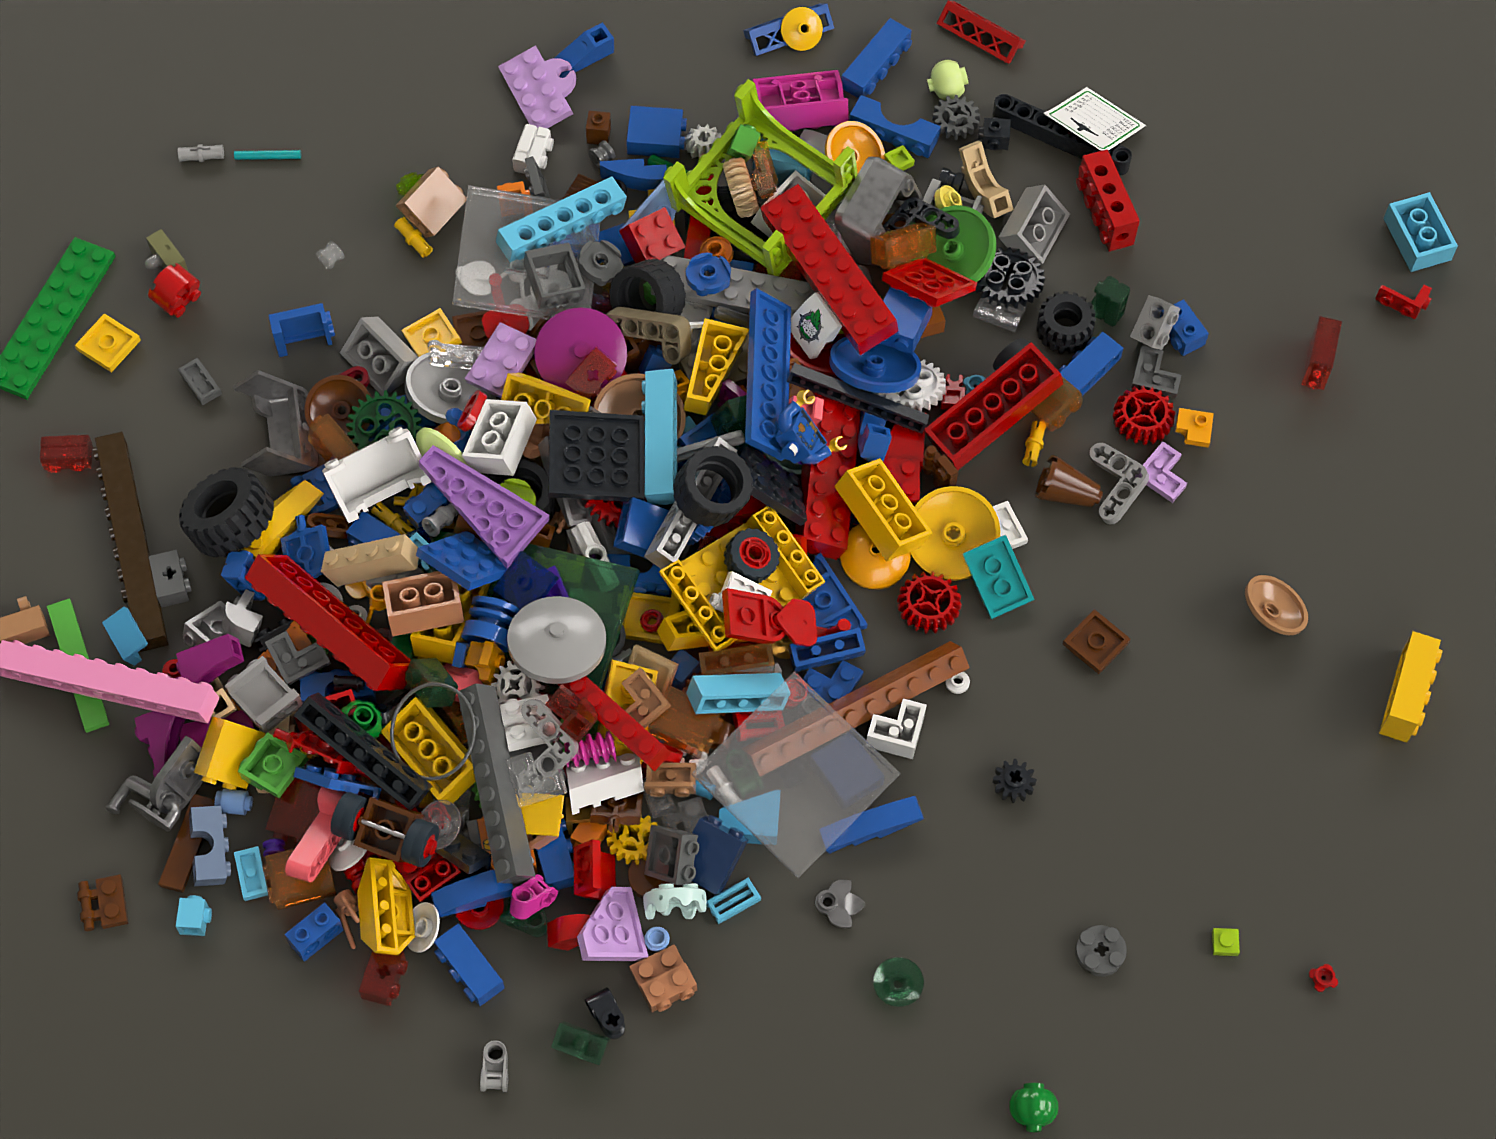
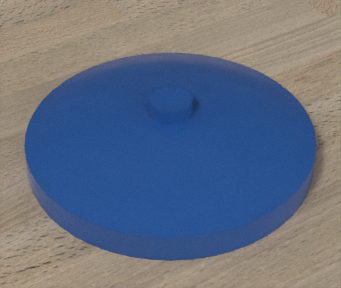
M847 337L838 340L832 346L829 357L830 367L837 377L853 387L875 393L905 391L918 382L921 372L920 359L914 352L912 354L878 344L862 355H859Z

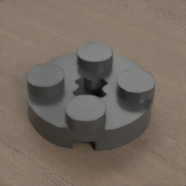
M594 240L587 242L580 250L577 266L586 278L599 286H604L612 282L617 272L623 269L622 255L612 243L604 240L593 242ZM595 259H603V265L598 264Z
M1097 925L1081 933L1076 944L1075 953L1077 961L1082 968L1084 967L1090 971V974L1103 977L1114 974L1122 966L1126 958L1127 947L1123 937L1116 928ZM1098 945H1102L1108 950L1104 956H1100V953L1094 951V949L1098 948Z

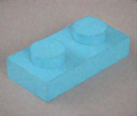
M259 847L234 852L244 901L269 895Z

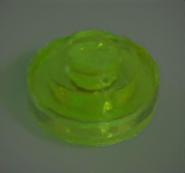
M412 172L401 177V182L396 185L398 194L406 195L424 174Z

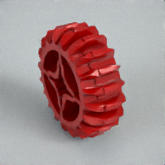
M1144 385L1140 390L1135 386L1131 392L1126 389L1123 396L1120 395L1113 408L1112 417L1115 420V427L1119 428V435L1126 433V441L1133 438L1135 444L1140 440L1144 446L1148 440L1152 444L1156 443L1157 439L1162 441L1165 435L1170 433L1175 422L1173 403H1168L1169 397H1162V390L1157 393L1154 392L1153 386L1149 390H1146ZM1128 408L1132 410L1131 413L1133 414L1130 419L1126 413ZM1157 412H1159L1162 419L1159 423L1155 416Z
M923 571L921 578L914 574L912 581L907 579L905 586L900 588V594L897 598V602L900 603L898 604V611L902 612V620L908 619V626L915 624L916 631L920 627L924 628L925 634L928 633L929 629H932L936 634L938 627L945 631L947 624L952 626L954 618L957 619L959 616L958 610L961 609L962 604L959 602L961 595L957 593V585L951 586V578L944 581L943 573L939 577H935L934 571L930 573V576H927ZM918 592L919 599L912 605L910 599ZM947 600L948 607L941 613L940 605H942L943 601Z

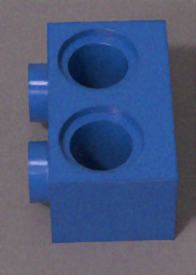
M324 902L285 933V937L289 945L305 962L344 929L339 918Z

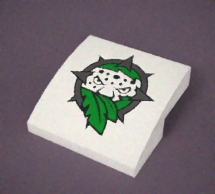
M818 292L810 296L791 318V333L810 359L817 358L827 342L833 341L842 327V324Z

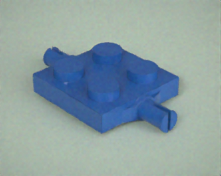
M298 515L295 517L297 530L289 536L280 538L283 555L290 557L316 579L323 575L321 569L326 551H330L326 526L318 525L307 528L305 515Z

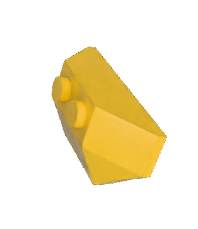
M369 857L357 891L361 939L375 953L399 955L415 937L411 889L402 875L395 869L396 866L392 860Z

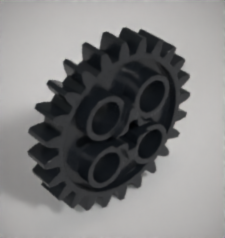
M999 247V252H995V257L989 270L977 282L975 292H982V299L988 297L989 304L996 301L997 307L1001 303L1005 304L1006 309H1008L1009 304H1012L1015 309H1017L1019 303L1026 307L1027 301L1033 303L1034 298H1039L1040 292L1043 291L1045 281L1043 276L1044 270L1040 269V263H1035V257L1027 258V252L1021 255L1020 249H1017L1014 253L1011 247L1008 248L1007 252H1004ZM1011 265H1014L1013 271L1008 280L1007 288L1005 291H1003L1004 282H1006L1009 269Z

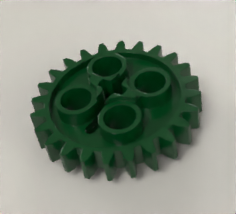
M387 390L384 391L383 396H380L375 391V398H371L370 395L366 394V402L359 399V408L352 406V412L355 415L348 414V420L352 423H347L346 429L352 431L347 433V438H354L350 442V446H358L356 451L361 450L389 436V432L397 425L406 426L414 441H416V433L422 429L421 426H418L422 419L415 417L418 414V409L411 410L413 402L405 404V396L397 399V392H394L391 397L388 396ZM382 408H387L391 413L388 416H382L379 414V411ZM397 414L400 415V417L393 420ZM365 423H370L374 426L371 431H365L361 427ZM388 425V431L386 429L380 431V426L386 427ZM375 435H377L373 441L370 442L368 440L369 438H372Z

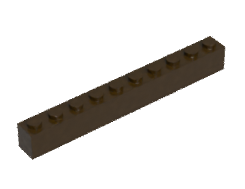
M122 431L96 437V447H93L95 460L100 462V467H97L99 480L104 481L101 493L103 500L108 501L105 513L107 520L112 521L113 527H109L111 540L116 541L117 547L113 548L116 562L120 561L121 568H117L120 582H124L125 588L121 589L124 603L128 602L129 611L148 643L140 652L168 646L162 609L157 599L151 571L150 552L126 439Z

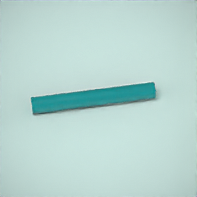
M301 150L234 151V159H301Z

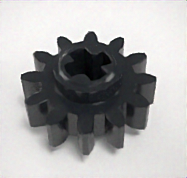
M1017 759L1013 760L1012 765L1004 761L1003 769L997 767L995 770L997 776H994L992 783L998 784L995 787V793L1002 791V800L1010 796L1012 803H1015L1017 797H1020L1024 802L1026 793L1032 795L1034 791L1032 786H1035L1037 779L1031 778L1034 774V769L1027 771V762L1019 766L1017 765ZM1015 778L1018 781H1016V783L1011 782V780L1013 781V779Z

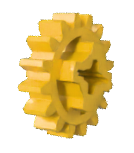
M641 815L640 825L627 826L619 824V831L617 833H614V827L613 833L607 830L609 837L607 838V845L610 846L611 855L616 854L618 861L625 858L628 865L631 860H635L636 865L639 864V859L641 858L646 861L648 843L646 846L644 844L649 840L651 825H657V823H651L649 815L644 819Z

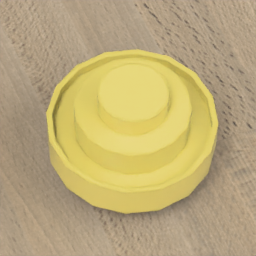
M944 185L936 190L934 195L936 208L941 209L955 205L962 206L960 195L952 187Z

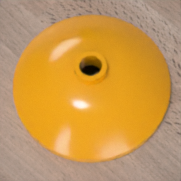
M856 121L843 122L834 127L827 136L825 156L835 161L847 146L855 151L858 173L866 159L870 156L880 157L885 160V152L881 140L870 127Z
M861 524L849 531L847 550L840 556L845 574L854 583L867 589H884L896 584L907 572L911 553L909 552L886 562L880 552L874 553L872 551V548L876 546Z

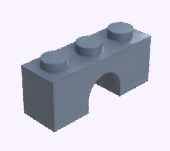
M221 806L191 807L189 812L190 838H203L211 845V852L208 854L194 856L192 861L194 886L223 885L227 876L231 875L230 861L225 860V852L229 851L228 837L223 835V828H227L226 813H222Z

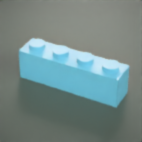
M781 673L692 676L686 694L695 714L783 711L790 696V691Z

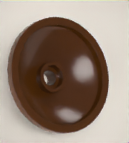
M332 375L323 378L312 387L305 401V418L309 428L318 438L331 444L350 443L354 438H347V433L352 431L346 429V424L352 423L348 420V414L355 415L352 412V406L359 408V399L366 402V394L370 395L369 391L361 382L349 376ZM342 406L346 408V413L343 415L339 411ZM370 423L363 424L361 428L367 431Z

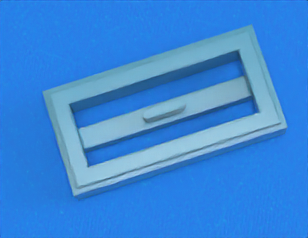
M748 877L707 900L706 906L710 909L711 914L719 925L761 901V896ZM748 886V890L715 908L714 905ZM753 894V896H752L751 898L745 900L744 902L738 904L737 906L731 908L730 910H728V911L722 913L721 915L719 914L720 912L724 911L725 909L731 907L732 905H734V904L740 902L741 900H743V899H745V898H747L748 896H750V895Z

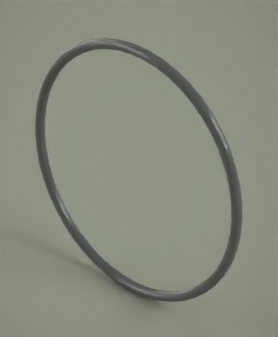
M439 682L422 684L407 693L398 704L390 727L392 750L394 755L400 759L394 742V725L397 714L408 697L422 688L441 686L452 690L464 701L472 720V738L469 749L463 760L450 772L436 777L420 775L428 781L446 778L459 770L471 754L476 737L475 716L466 697L456 688Z

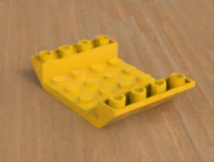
M769 506L752 515L745 524L681 562L678 559L659 571L714 652L725 649L739 640L725 637L724 614L719 610H714L709 603V599L713 593H721L729 572L727 565L724 563L725 547L740 531H745L747 528L759 529V531L766 532L777 544L778 552H780L779 565L776 566L777 569L766 580L758 584L772 590L770 597L776 599L783 607L791 599L803 600L825 583L823 577L776 511ZM749 553L750 557L752 559H755L754 556Z

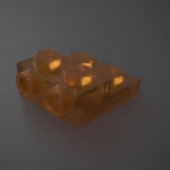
M763 140L757 143V147L754 150L753 159L756 166L754 173H752L751 184L754 191L758 190L759 197L761 196V199H766L774 196V192H777L779 181L767 140Z

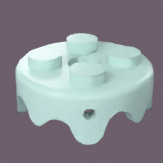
M661 884L659 888L651 889V891L643 896L645 915L648 920L654 918L656 910L662 915L668 916L674 907L681 909L685 919H692L695 916L696 910L700 913L706 911V892L703 889H699L698 884H685L683 887L674 888V884Z

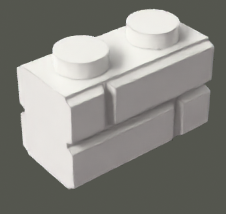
M530 124L524 126L512 159L515 172L525 174L524 168H527L525 159L531 156L534 157L540 170L546 168L547 151H552L554 139L551 138L549 129L537 128Z

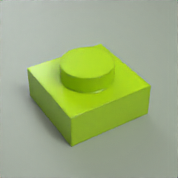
M904 145L884 154L885 161L902 171L914 166L915 160Z
M1213 928V955L1238 956L1240 953L1239 930Z

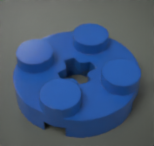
M701 253L689 261V265L686 267V281L690 288L696 291L697 295L707 296L708 294H716L730 286L731 267L724 257L720 256L718 258L713 256V253ZM705 271L714 274L712 276H705Z

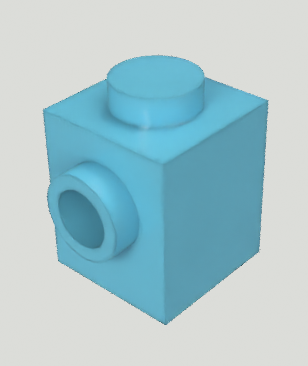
M190 895L187 898H180L176 928L179 934L205 936L206 925L211 922L212 909L209 908L206 900L200 896Z

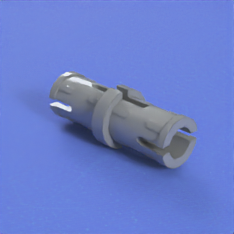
M198 144L197 147H179V162L189 160L204 162L208 159H224L223 145L203 146V144Z

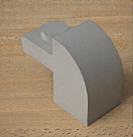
M246 589L241 597H236L233 604L227 601L222 627L225 634H230L238 638L240 644L251 647L257 636L256 634L260 631L263 616L250 611L254 592Z

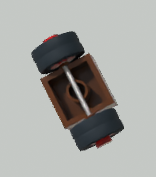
M351 792L345 793L339 800L330 826L332 834L350 841L355 839L353 845L396 862H407L417 867H424L429 862L436 850L439 838V827L434 823L423 820L425 814L414 810L409 811L406 807L382 798L370 797L368 800Z

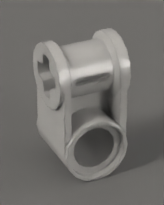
M490 1041L484 1047L480 1080L482 1092H485L486 1089H502L503 1092L508 1090V1053L505 1045L500 1041ZM493 1050H501L503 1052L501 1058L497 1060H492L489 1058V1055Z

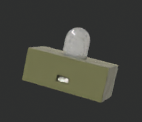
M162 229L146 237L150 251L153 253L145 261V266L148 270H155L161 266L165 269L169 265L175 267V263H178L188 271L184 258Z

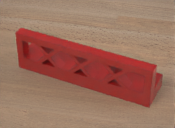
M947 1L936 23L1008 64L1011 63L1017 49L1023 48L1026 40L955 1ZM949 11L956 15L958 22L951 26L944 22ZM970 22L974 25L976 33L968 36L964 33L962 25ZM988 32L992 35L994 43L986 46L982 43L980 35ZM1006 42L1012 46L1007 57L1000 53L999 44Z

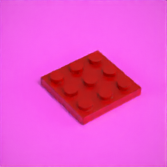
M925 257L883 272L882 281L890 284V287L900 289L908 293V296L918 298L931 307H938L956 298L965 296L975 291L977 282Z

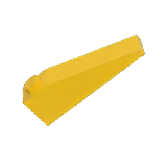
M522 373L507 374L501 400L527 402L537 418L535 424L549 423L550 410L588 412L591 402L588 398Z
M304 480L274 500L272 520L268 521L269 526L266 531L263 530L261 537L258 540L255 539L251 543L252 545L241 550L251 552L254 555L253 559H256L258 554L275 555L282 547L280 538L289 536L297 528L295 517L298 515H305L306 517L324 493Z

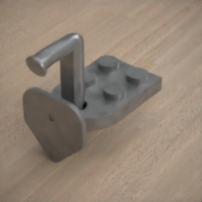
M185 736L157 774L152 784L137 776H130L116 792L109 805L106 806V810L113 814H119V808L130 792L133 791L150 802L146 807L132 799L128 803L146 819L160 828L170 831L177 822L181 810L188 804L204 782L201 781L202 775L194 773L202 748L193 739ZM161 812L168 814L164 820L159 817Z

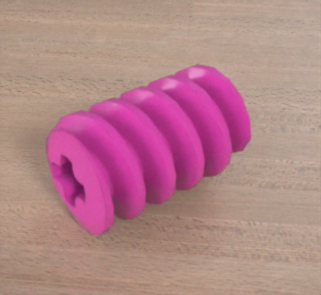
M606 731L605 739L602 738L600 732L596 733L595 740L592 739L590 734H586L585 741L582 740L580 735L576 736L579 749L577 754L571 759L576 767L579 766L580 759L584 761L585 765H589L590 758H593L595 764H599L600 756L603 757L605 763L609 762L610 755L613 756L615 762L617 761L614 738L610 731ZM570 743L564 744L565 752L570 753Z

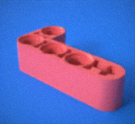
M325 787L320 788L317 798L320 812L289 857L285 868L287 876L307 882H313L342 838L332 834L330 826L334 810L341 797L347 792Z

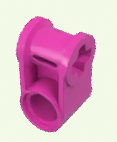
M537 874L513 889L510 913L517 919H527L537 911L552 904L557 897L558 891L554 887H549L544 882V878Z

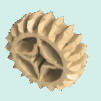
M742 157L729 159V161L724 162L723 169L738 216L741 218L754 216L760 207L745 160Z

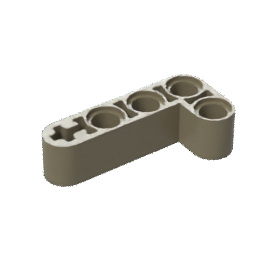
M616 307L605 314L617 324L623 336L661 341L663 358L669 364H677L691 353V327L689 321L683 316L626 307Z

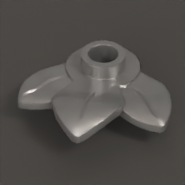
M837 880L833 882L829 890L821 891L815 899L817 910L827 915L829 921L840 928L852 927L851 916L859 913L865 907V902L861 898L850 893V880ZM830 900L832 905L827 907L823 904V901Z

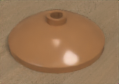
M1268 575L1255 576L1246 585L1245 597L1247 605L1254 617L1263 626L1282 635H1296L1306 627L1308 612L1305 604L1289 585Z

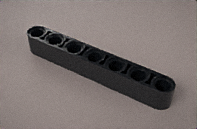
M1000 94L994 100L993 117L1011 119L1010 127L1080 159L1084 155L1100 151L1045 115L1044 112L1046 111L1008 94ZM1118 144L1108 151L1119 175H1124L1129 171L1132 152Z

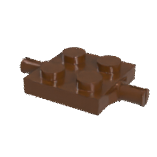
M643 792L616 801L612 797L601 801V806L595 808L591 805L590 823L609 824L608 830L613 833V827L614 833L619 831V824L627 826L640 825Z

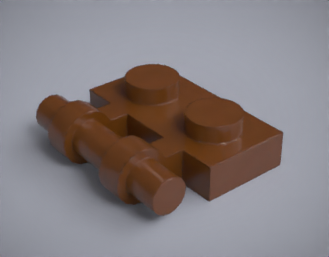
M928 446L923 456L922 469L924 474H932L934 476L933 483L936 489L956 486L958 470L945 455L941 456L934 446Z
M120 874L95 879L97 889L90 890L88 881L78 883L79 891L77 892L78 901L81 902L82 908L80 920L84 923L85 931L94 930V921L101 920L103 929L129 924L123 880ZM98 899L99 910L93 911L91 900Z

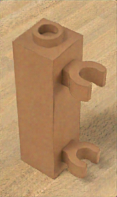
M27 596L17 599L21 611L0 618V643L2 640L9 642L17 640L26 644L50 636L45 616L40 606L31 608Z

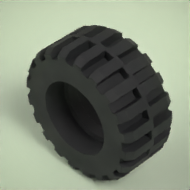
M230 467L228 470H218V473H212L207 476V479L197 483V487L194 490L191 489L187 499H184L182 502V508L179 511V524L182 531L201 553L210 557H227L231 552H240L244 547L248 548L255 539L258 540L261 537L262 531H266L269 526L268 521L272 520L274 502L269 492L252 472L243 468Z

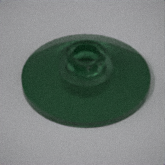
M894 957L887 959L878 966L874 974L873 985L877 996L883 1002L894 1007H904L914 1003L920 997L924 987V977L920 968L914 962L906 958ZM899 981L903 984V986L901 988H895L893 984L894 982Z

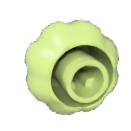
M952 60L938 62L932 69L931 78L927 79L930 92L934 91L943 100H946V96L954 99L955 95H958L959 98L965 91L964 85L969 84L965 67L959 68L958 63Z

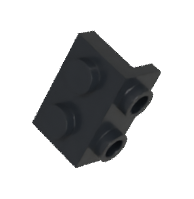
M456 832L437 842L435 852L467 874L475 871L483 873L491 870V854L460 833Z

